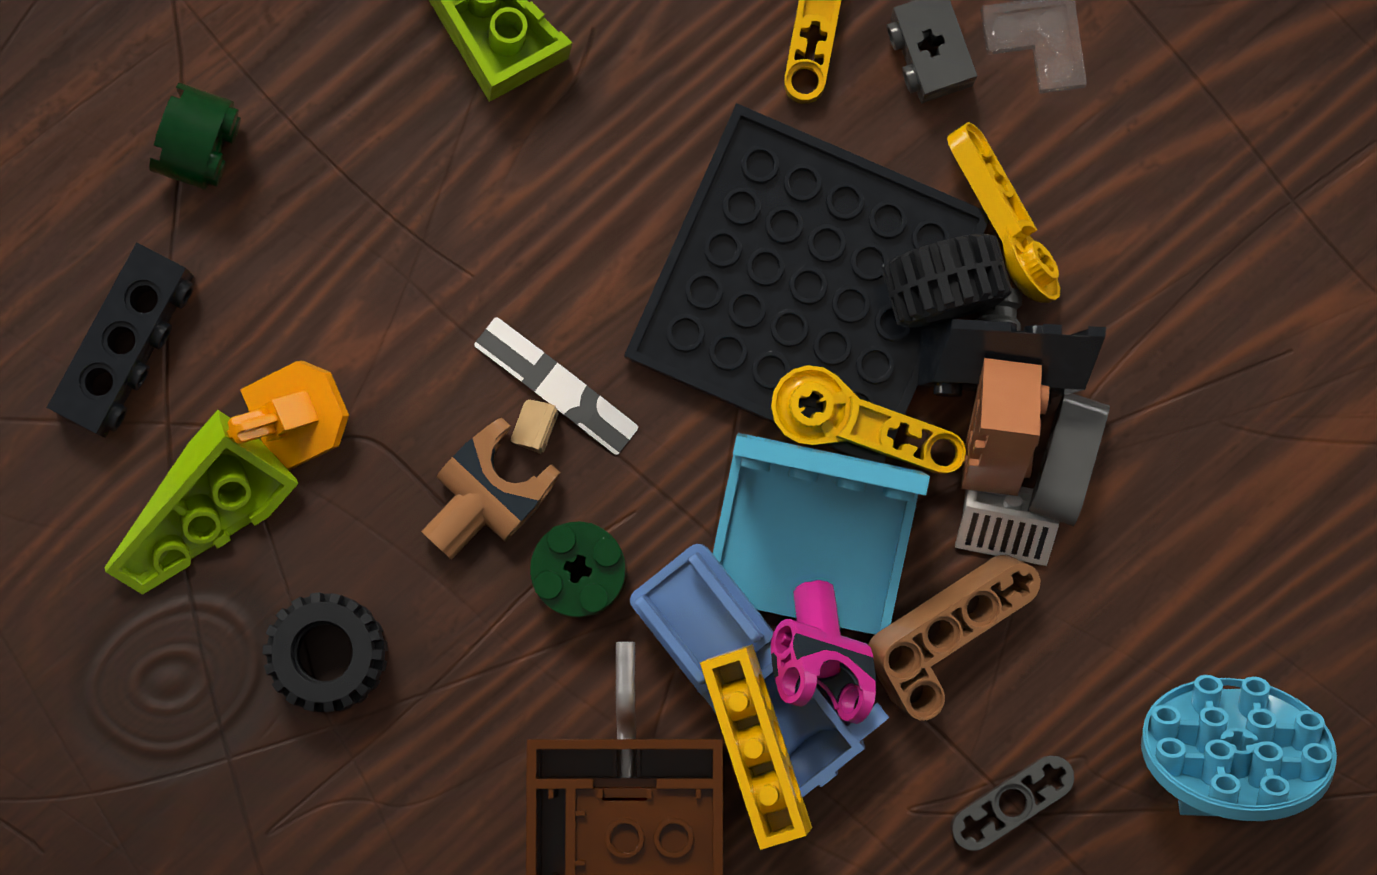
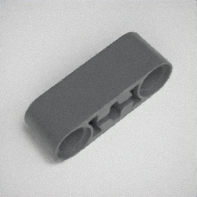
M1073 393L1061 397L1033 488L1028 512L1070 526L1075 525L1084 503L1110 405Z

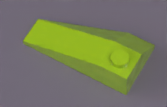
M217 410L187 444L104 567L105 572L143 595L189 567L191 559L215 545L218 549L231 541L230 535L251 522L255 526L267 519L298 485V481L260 439L238 444L234 439H230L227 435L230 417Z

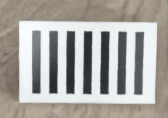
M1021 487L1018 496L966 489L963 516L955 541V548L994 556L1010 555L1020 561L1047 566L1059 522L1028 512L1033 492L1031 488Z

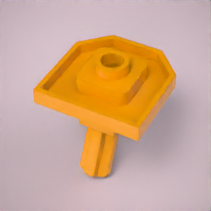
M296 361L240 389L249 412L231 417L228 421L229 430L227 435L230 439H234L236 443L242 444L261 438L264 445L288 470L304 464L340 445L349 414L331 372L305 361Z

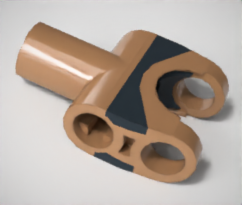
M503 417L492 422L466 442L445 464L436 477L455 496L421 532L451 560L485 524L504 542L507 541L536 512L561 475V472L551 464L537 478L533 476L525 482L511 483L500 478L494 467L495 453L500 447L499 442L511 428V425Z

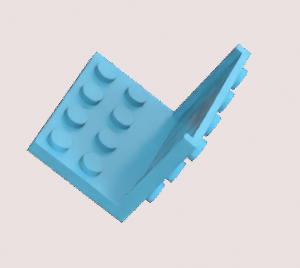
M738 433L734 445L733 459L713 555L757 610L796 618L793 594L795 588L804 582L815 580L827 581L834 586L839 626L876 635L891 624L918 494L926 495L930 476L918 470Z

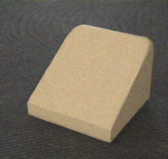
M526 400L511 436V442L540 454L544 452L559 414L556 406L550 403Z

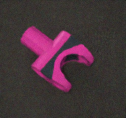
M822 580L804 582L793 591L797 621L792 619L781 621L771 639L772 667L778 693L785 703L802 707L811 700L818 684L827 692L832 700L834 709L837 710L842 720L859 724L871 712L876 696V673L871 647L866 643L841 635L833 584ZM799 682H800L799 689H798V691L795 693V688L798 687V684H799ZM859 696L858 704L854 709L855 702Z

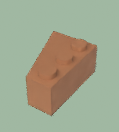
M984 358L965 444L966 455L963 462L961 489L1018 496L1024 478H1030L1035 447H1038L1041 433L1040 414H1046L1049 400V386L1041 385L1042 365Z

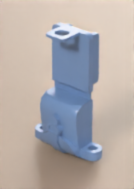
M703 544L690 546L636 589L630 597L633 609L701 696L709 703L714 712L715 709L700 662L753 644L802 797L818 785L822 787L837 775L839 768L865 749L862 739L889 718L877 702L873 705L871 712L863 722L854 724L844 721L839 717L837 710L834 709L832 700L827 692L818 684L811 700L806 705L799 707L785 703L778 693L772 667L771 639L774 631L709 548ZM799 682V684H798V687L795 688V693H796V692L798 691V689H799L800 682Z

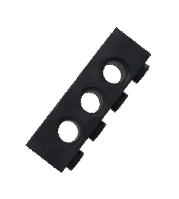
M136 242L46 408L104 438L107 437L110 430L115 432L126 416L127 407L124 406V403L131 390H139L147 378L150 366L146 365L150 355L154 348L161 349L170 335L172 325L168 322L176 307L182 309L188 302L194 289V284L191 283L194 275L187 268ZM155 291L158 296L155 308L150 312L140 313L137 309L138 298L144 292ZM124 332H133L135 335L133 349L126 354H117L115 350L117 337ZM109 372L113 378L112 388L108 393L96 396L93 391L94 379L101 373Z

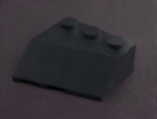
M950 319L926 328L921 332L918 386L934 387L933 395L961 397L962 390L977 392L984 358L1042 365L1041 385L1049 386L1048 405H1051V398L1085 390L1104 342L1106 327L1088 326L1086 330L1071 335L1062 334V325L1057 324L1025 326L1024 331H1017V324L1012 322Z

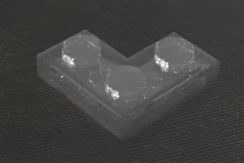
M1022 0L982 6L980 11L987 55L1032 49L1039 94L1085 88L1087 80L1075 0Z

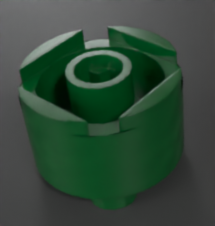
M178 83L176 89L181 98L171 96L167 103L153 145L162 148L160 160L150 158L149 170L203 190L206 189L208 184L217 187L226 161L222 160L223 153L221 151L224 142L233 144L241 122V117H238L239 110L234 108V101L183 83Z
M578 521L555 526L541 538L532 555L530 575L535 592L549 608L566 617L584 619L604 612L618 600L625 586L627 569L622 550L611 534L592 523ZM579 558H584L586 567L592 570L590 577L582 576L579 583H573L572 574L566 571L568 564H576Z

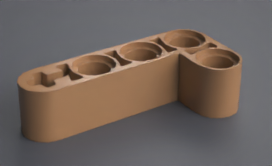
M1010 555L993 557L874 635L868 645L873 653L875 673L895 706L918 720H929L936 717L944 706L945 694L931 666L1031 602L1037 596L1040 589L1041 580L1036 569ZM978 595L979 604L977 608L968 614L967 606L969 601ZM940 620L941 624L938 634L934 638L928 639V631L931 625ZM901 646L902 652L899 660L889 665L890 653L896 647ZM922 685L923 693L916 702L910 703V696L913 690Z

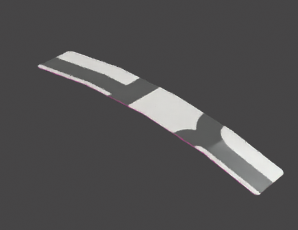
M494 318L475 342L476 348L548 403L555 405L557 410L613 454H619L638 430L637 424L501 319Z

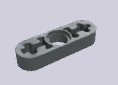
M1048 755L1037 759L958 811L954 815L950 826L954 841L959 846L973 851L987 847L1066 795L1074 783V771L1071 765L1059 756ZM1048 764L1052 769L1060 767L1064 773L1058 778L1061 786L1055 790L1052 785H1046L1036 791L1043 799L1035 804L1033 793L1021 780L1029 776L1030 783L1035 784L1045 776L1042 770L1045 765ZM1008 789H1017L1025 797L1026 804L1021 814L1014 817L1006 816L999 807V798ZM989 801L992 813L1004 825L996 830L994 822L990 821L980 829V833L983 836L980 840L976 841L970 836L964 839L960 833L965 829L963 819L970 816L971 819L976 821L986 816L988 813L981 806Z

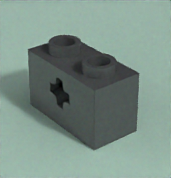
M914 0L893 8L891 15L892 23L886 24V28L893 49L895 51L902 49L907 66L902 67V74L910 94L917 92L922 104L974 85L977 73L950 0ZM925 40L928 41L931 47L939 46L936 55L932 58L928 50L920 52L922 43Z

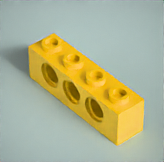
M753 644L700 662L760 850L807 836L812 829V825Z

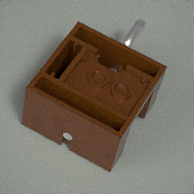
M616 642L617 739H527L526 875H723V739H636L635 642Z

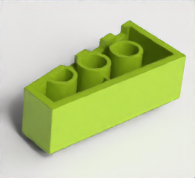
M429 0L489 102L569 59L573 43L562 31L558 32L544 18L545 14L532 1L529 3L527 0Z

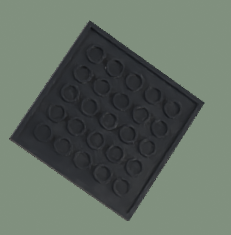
M736 103L624 354V358L774 424L776 423L771 409L774 389L780 379L791 370L807 365L824 367L836 374L859 399L905 415L919 383L921 332L937 324L912 328L897 325L882 268L892 259L914 249L955 237L984 234L990 219L981 208ZM812 392L809 397L799 399L798 406L799 408H805L801 413L807 418H810L815 412H822L823 402L817 403V400L820 399L819 395ZM899 427L895 430H888L887 436L894 440ZM846 441L822 444L847 456L884 463L887 457Z

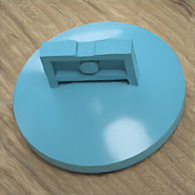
M1201 675L1193 682L1170 690L1161 696L1148 711L1141 738L1142 754L1148 769L1161 786L1179 799L1180 815L1219 816L1242 821H1268L1298 814L1314 805L1327 792L1333 779L1337 760L1336 745L1328 727L1325 725L1324 718L1297 698L1270 686L1266 680L1260 677L1235 679ZM1228 685V686H1235V687H1241V688H1240V689H1223V686Z

